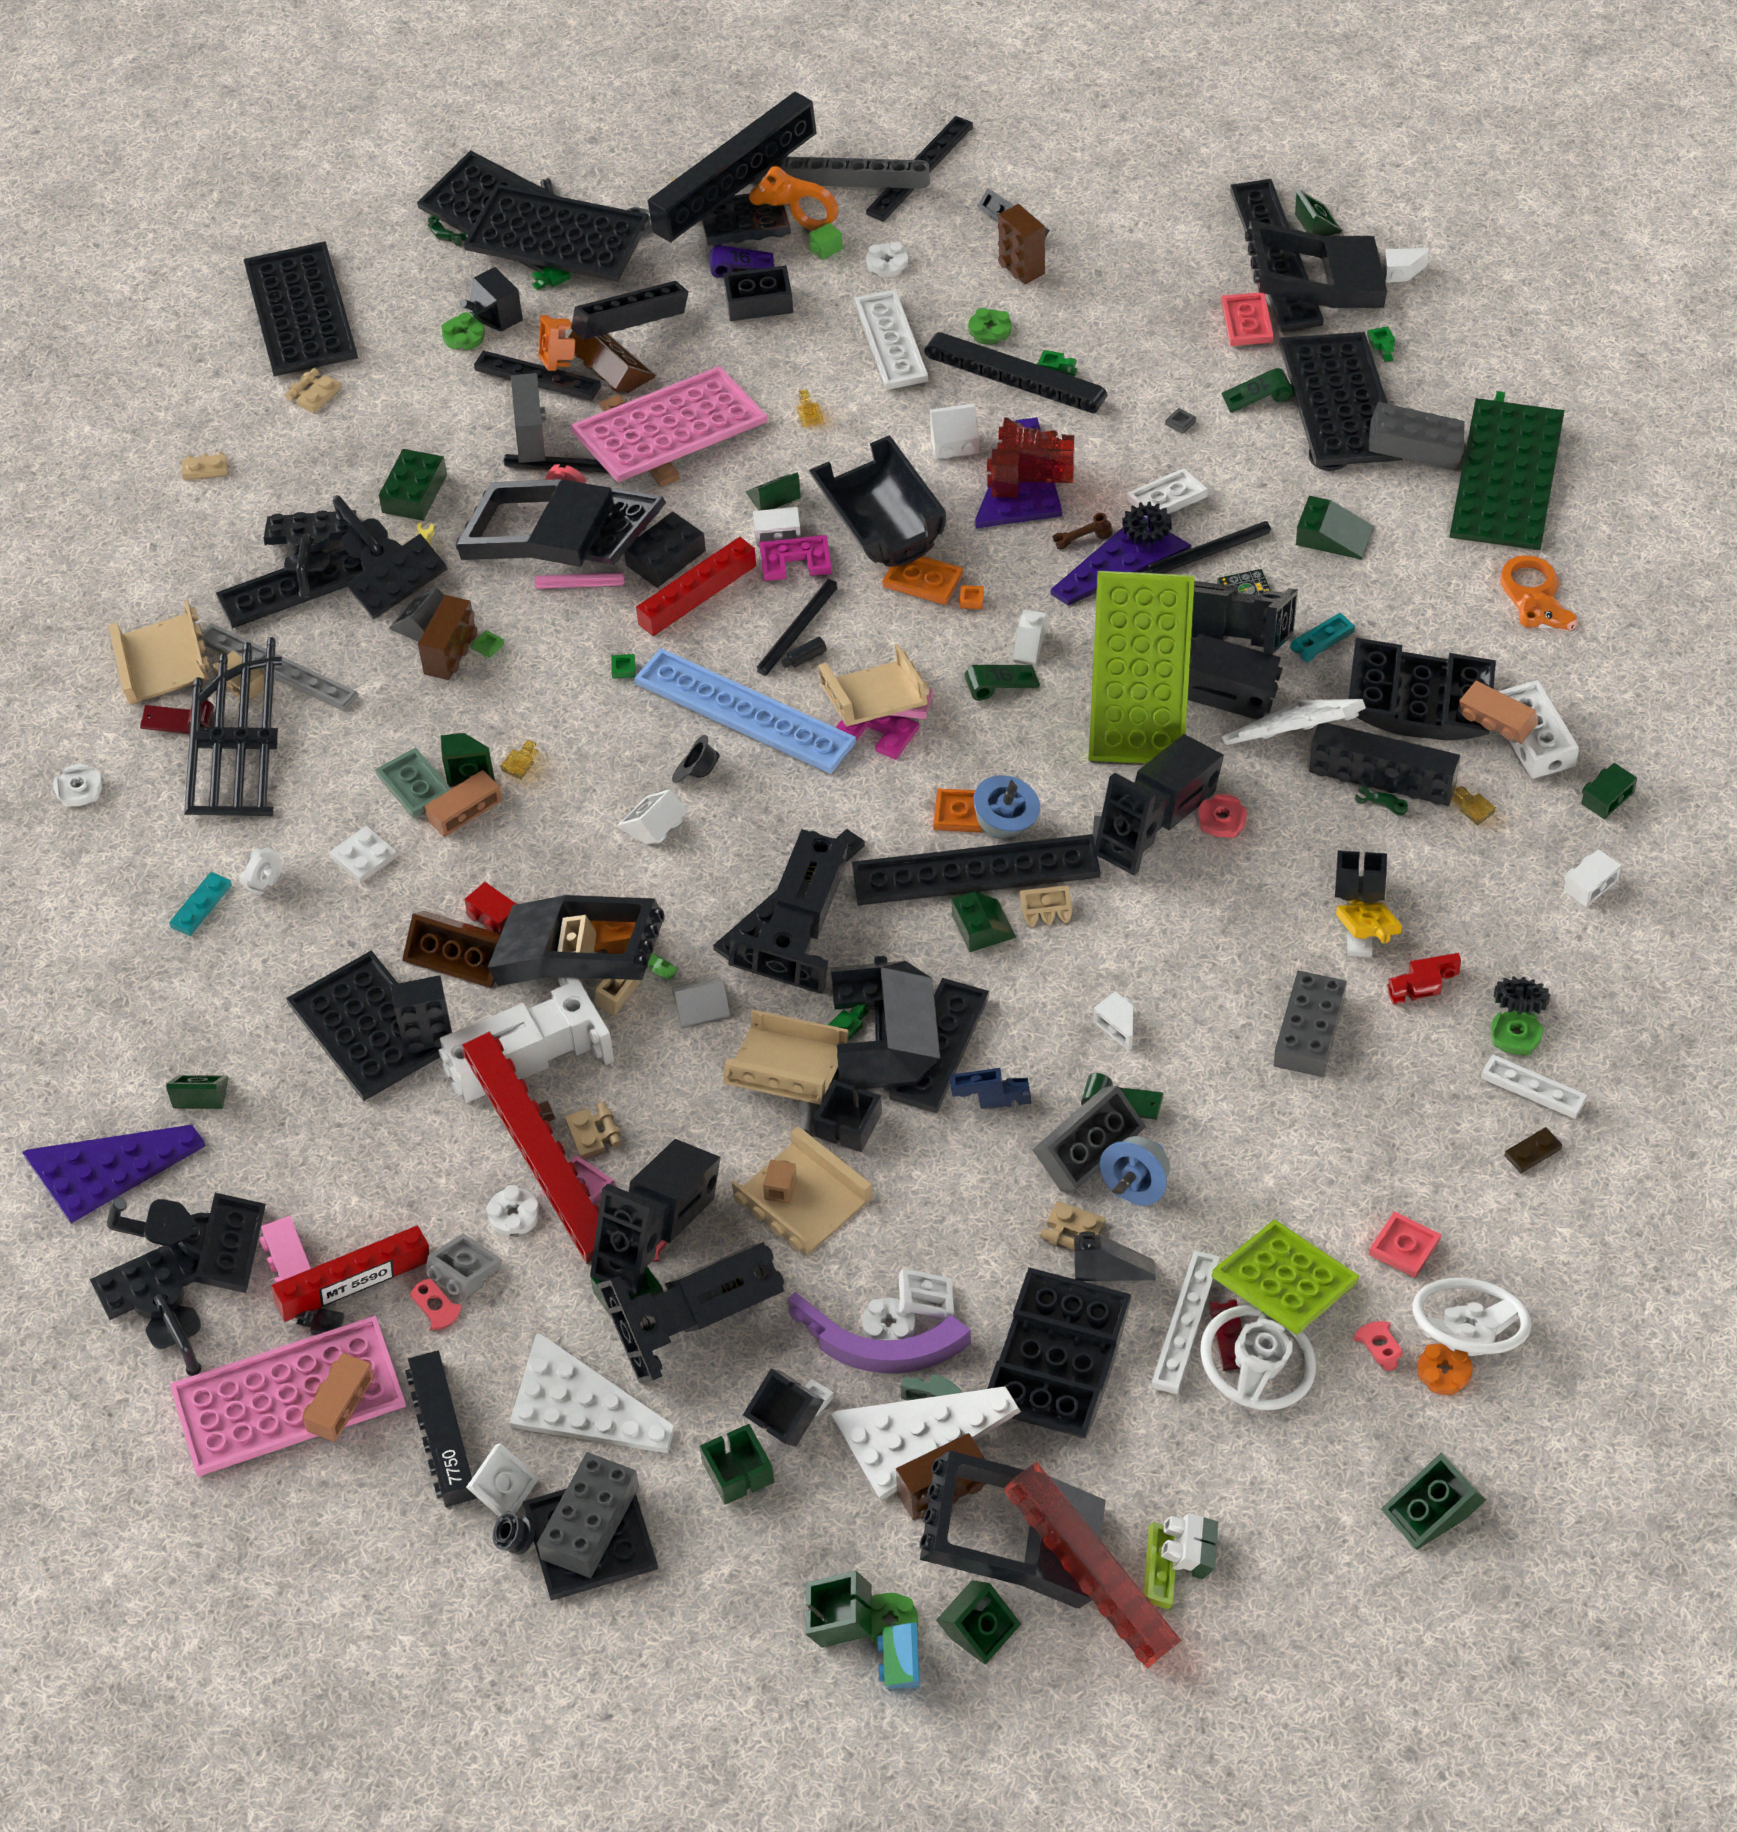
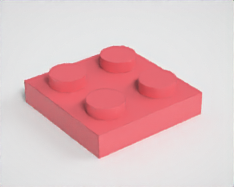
M1394 1211L1370 1247L1369 1255L1416 1278L1440 1242L1441 1234Z

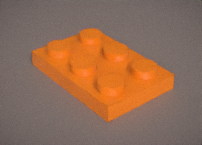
M922 556L911 563L890 567L882 582L885 588L946 605L962 578L964 571L963 567Z

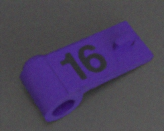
M722 245L715 246L709 251L711 274L716 278L723 277V273L732 272L733 268L754 270L775 267L773 253Z

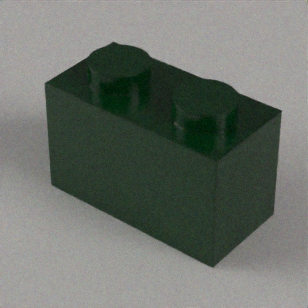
M1613 763L1607 769H1602L1592 783L1588 782L1584 786L1581 804L1605 820L1635 792L1637 777L1618 764Z

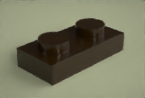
M1545 1127L1507 1149L1504 1156L1521 1174L1562 1150L1563 1144Z

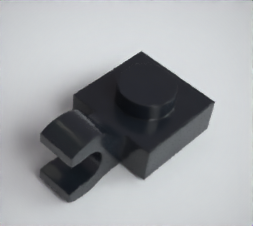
M318 1308L316 1314L308 1310L297 1314L295 1318L298 1319L297 1325L311 1327V1334L318 1335L341 1327L345 1316L343 1312Z

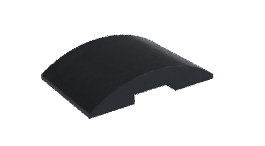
M1356 637L1348 699H1363L1366 708L1359 711V716L1356 718L1394 734L1438 740H1462L1485 736L1490 731L1474 720H1467L1462 715L1459 701L1475 681L1494 689L1496 660L1449 653L1448 659L1403 652L1402 645Z
M1028 1267L1013 1311V1320L999 1361H996L987 1389L1007 1388L1021 1411L1011 1419L1086 1439L1098 1412L1114 1365L1129 1310L1131 1294Z

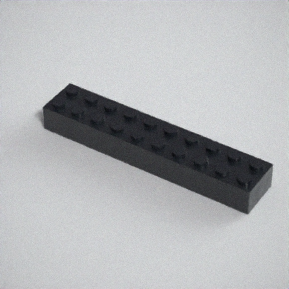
M794 91L649 198L647 202L653 233L671 243L816 135L813 101Z

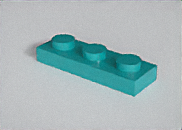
M210 872L170 920V928L191 936L232 886L231 880Z

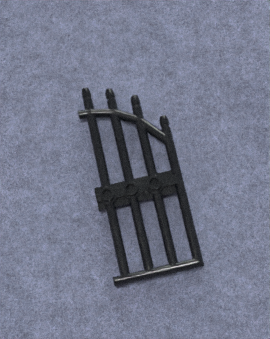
M269 637L267 640L266 658L251 661L252 645L246 642L243 646L241 664L227 670L228 657L227 654L222 653L218 661V676L206 688L202 690V678H195L193 682L184 815H274V807H266L270 749H277L278 728H271L275 666H282V656L275 657L276 641L274 637ZM265 667L262 728H249L247 725L251 670ZM241 674L238 727H224L226 683L228 680ZM216 691L214 727H200L201 704ZM198 748L213 749L209 806H194ZM222 749H236L233 806H218ZM246 749H260L257 806H242Z

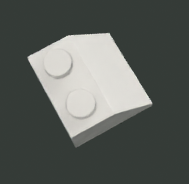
M974 404L930 410L931 443L935 459H947L979 453V435Z
M670 789L646 796L617 827L646 845L651 843L659 844L668 836L666 833L670 829H674L682 823V817L688 811Z

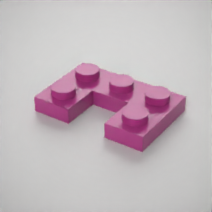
M827 535L759 542L764 581L787 579L785 562L807 560L809 576L832 574Z
M892 715L847 727L843 720H841L836 728L855 736L856 741L867 727L884 734L876 744L875 751L895 760L920 729L918 722L906 717Z

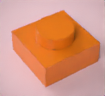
M961 585L960 609H983L984 586Z

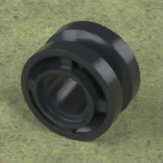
M510 1511L503 1513L498 1518L493 1529V1542L496 1548L516 1555L525 1553L532 1545L535 1537V1524L530 1517Z

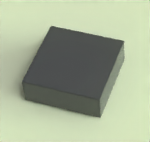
M1180 408L1165 420V425L1181 434H1184L1196 423L1195 416Z

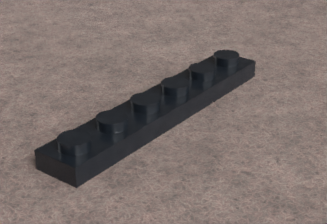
M484 350L474 363L475 371L511 380L510 375L537 373L539 388L593 401L601 388L600 380L558 369L556 371H548L542 365Z

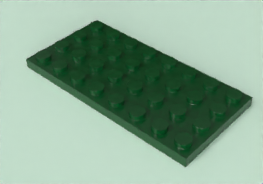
M1475 398L1449 538L1541 551L1565 410Z

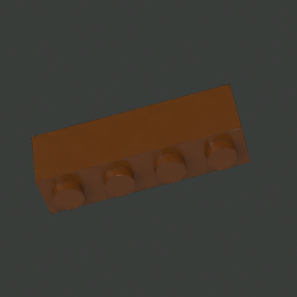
M572 330L568 337L575 340L574 356L584 360L583 364L586 367L595 370V375L609 383L608 386L618 393L620 391L629 393L656 376L609 333L583 340Z
M427 911L413 913L402 961L492 988L495 980L488 966L501 934Z

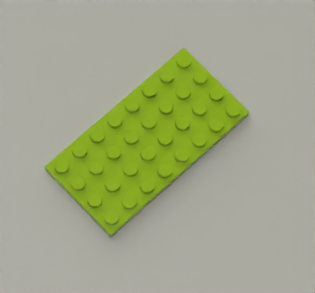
M1098 571L1088 761L1148 763L1180 736L1186 734L1194 575Z

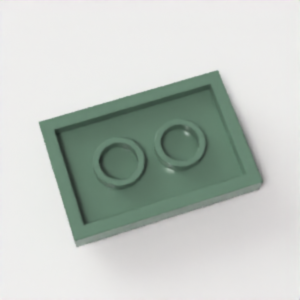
M416 747L375 769L379 779L413 819L426 812L425 805L430 801L437 799L451 789Z

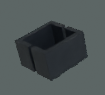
M1338 850L1335 897L1346 901L1357 899V897H1362V899L1368 902L1385 901L1387 853L1365 852L1363 876H1359L1360 852Z
M834 1080L813 1118L815 1137L835 1144L837 1140H840L841 1146L862 1153L882 1115L881 1095L859 1089V1107H857L855 1087Z
M771 1368L744 1411L743 1416L759 1427L767 1429L766 1431L784 1444L796 1447L825 1400L808 1388L801 1386L799 1382L784 1372Z

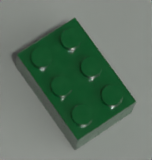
M402 449L379 493L382 513L424 521L447 476L444 456Z

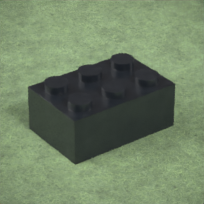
M787 265L723 273L730 321L793 313V299Z
M672 511L636 538L633 545L624 553L626 566L658 588L706 551L705 537L701 530Z
M441 975L390 985L405 1054L442 1047L440 1038L453 1032Z

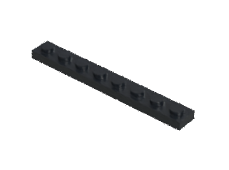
M848 829L837 837L843 842L848 843L846 862L865 846V841ZM776 891L713 945L714 951L729 961L730 938L733 931L747 933L754 938H758L763 923L770 924L773 898Z

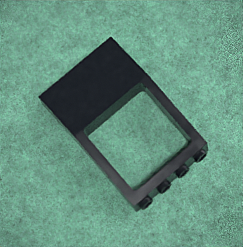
M1250 220L1249 229L1245 230V241L1249 242L1248 255L1251 256V269H1254L1253 282L1254 284L1257 283L1259 293L1329 308H1384L1387 288L1374 236H1321ZM1263 246L1322 259L1328 284L1270 272L1267 267Z
M564 479L491 482L488 489L484 491L479 505L475 507L470 521L466 523L464 532L456 541V549L459 552L460 559L534 558L581 567L614 506L612 490L609 487ZM548 502L530 535L481 537L499 505Z
M562 895L516 904L511 908L488 969L497 986L550 976L643 980L656 940L659 937L661 925L665 919L664 911L661 907L659 908L655 898ZM586 915L589 921L636 922L626 952L623 954L558 952L563 918Z
M950 1450L935 1459L931 1468L933 1474L932 1484L927 1493L929 1498L928 1509L923 1518L925 1529L919 1543L921 1548L920 1560L1020 1585L1074 1608H1081L1094 1599L1105 1499L1047 1475ZM957 1476L1028 1494L1032 1497L1033 1503L1024 1562L953 1545L948 1542Z

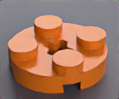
M1442 1343L1427 1345L1419 1357L1417 1374L1420 1381H1423L1429 1390L1441 1395L1455 1394L1464 1388L1465 1385L1467 1386L1471 1380L1473 1370L1468 1352L1456 1349L1452 1351ZM1445 1364L1452 1368V1370L1450 1369L1447 1374H1444L1442 1369L1437 1367Z

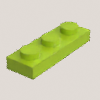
M1153 1522L1148 1529L1142 1602L1169 1609L1173 1606L1176 1570L1172 1569L1173 1562L1161 1557L1164 1543L1167 1540L1174 1541L1175 1537L1163 1532L1164 1525Z

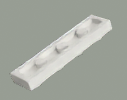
M1493 1054L1481 1073V1079L1573 1119L1577 1118L1586 1102V1094Z

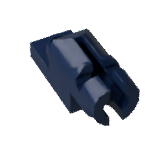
M1000 1068L950 1075L952 1097H967L978 1093L981 1109L1011 1107L1013 1100H1016L1018 1105L1032 1104L1028 1077L1002 1080Z

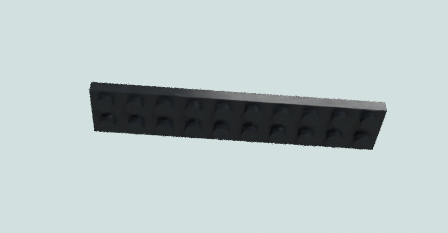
M1272 179L1230 185V192L1244 231L1249 229L1250 220L1290 229ZM1263 246L1267 267L1270 272L1309 280L1299 253ZM1267 294L1281 332L1323 326L1324 319L1319 305Z
M1093 834L853 861L852 870L857 904L859 906L971 893L974 891L980 892L1100 878L1098 857L1093 854L1095 848Z

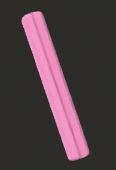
M623 572L543 575L535 577L536 589L622 586L625 583Z

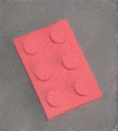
M1264 293L1221 296L1230 346L1273 343L1274 335Z

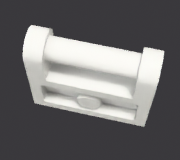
M902 1268L899 1273V1313L909 1314L911 1312L940 1318L941 1322L950 1315L954 1316L951 1278ZM912 1298L941 1304L942 1308L912 1302Z

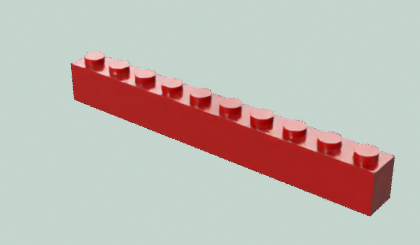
M490 1031L462 1044L465 1060L586 1263L592 1261L599 1206L592 1204L589 1199L591 1194L584 1182L580 1183L576 1177L578 1172L572 1162H567L564 1157L566 1153L563 1145L559 1140L555 1142L551 1135L553 1134L551 1125L547 1120L543 1121L539 1115L541 1110L535 1099L530 1100L527 1095L529 1092L527 1085L522 1078L518 1079L514 1073L516 1068L510 1058H505L502 1053L504 1048L499 1038L494 1039Z

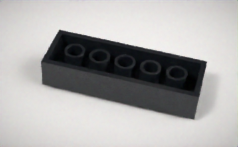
M1325 722L1318 724L1311 742L1309 772L1318 776L1335 778L1342 782L1360 784L1367 788L1372 787L1388 793L1405 795L1412 799L1429 801L1436 805L1449 806L1457 784L1460 754Z

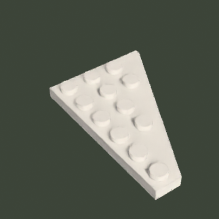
M1363 699L1299 700L1223 735L1222 739L1225 745L1260 737L1267 739L1275 736L1277 733L1300 728L1307 730L1315 727L1317 724L1343 718L1350 720L1359 716L1358 712L1366 707Z
M536 1334L509 1422L510 1428L668 1453L674 1433V1425L542 1334Z
M998 1387L833 1412L831 1415L876 1494L881 1500H884L897 1492V1467L967 1433L971 1435L975 1442L1021 1411L1007 1388Z

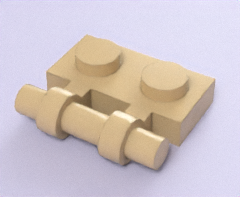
M313 368L310 372H305L298 383H293L289 387L285 397L289 401L297 397L298 406L315 413L342 388L341 382L325 374L317 379L319 371ZM306 386H311L306 391L303 390Z
M604 1102L596 1105L598 1111L596 1115L592 1116L589 1108L564 1116L578 1154L583 1160L605 1153V1143L611 1142L614 1148L622 1144L620 1130L613 1123L614 1116L612 1111L607 1108ZM603 1124L605 1131L599 1133L596 1126Z
M1057 1201L1047 1220V1226L1054 1229L1051 1231L1043 1228L1040 1238L1048 1240L1049 1244L1055 1246L1060 1244L1071 1248V1251L1074 1252V1238L1063 1235V1233L1079 1235L1080 1232L1090 1231L1094 1232L1095 1235H1100L1106 1223V1218Z

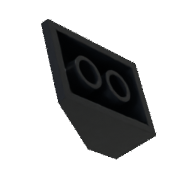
M1085 1231L1080 1232L1079 1235H1074V1271L1076 1280H1156L1154 1260L1102 1235H1095L1094 1232Z

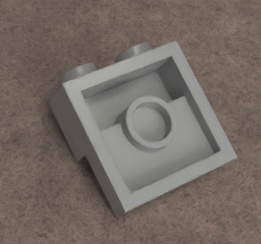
M463 1233L428 1256L425 1272H427L429 1279H432L434 1282L440 1281L446 1285L447 1290L452 1295L459 1294L466 1298L482 1287L484 1278L501 1268L502 1259Z

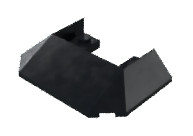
M907 961L831 967L834 1010L850 1009L863 1004H867V1007L884 1005L887 1040L837 1044L840 1082L854 1086L855 1090L918 1084L924 1078L923 1075L940 1062L932 977Z

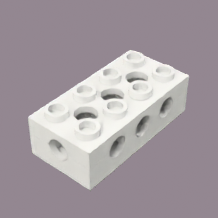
M1538 680L1498 691L1536 710L1538 724L1524 742L1520 744L1514 740L1509 741L1531 779L1576 767L1579 747Z

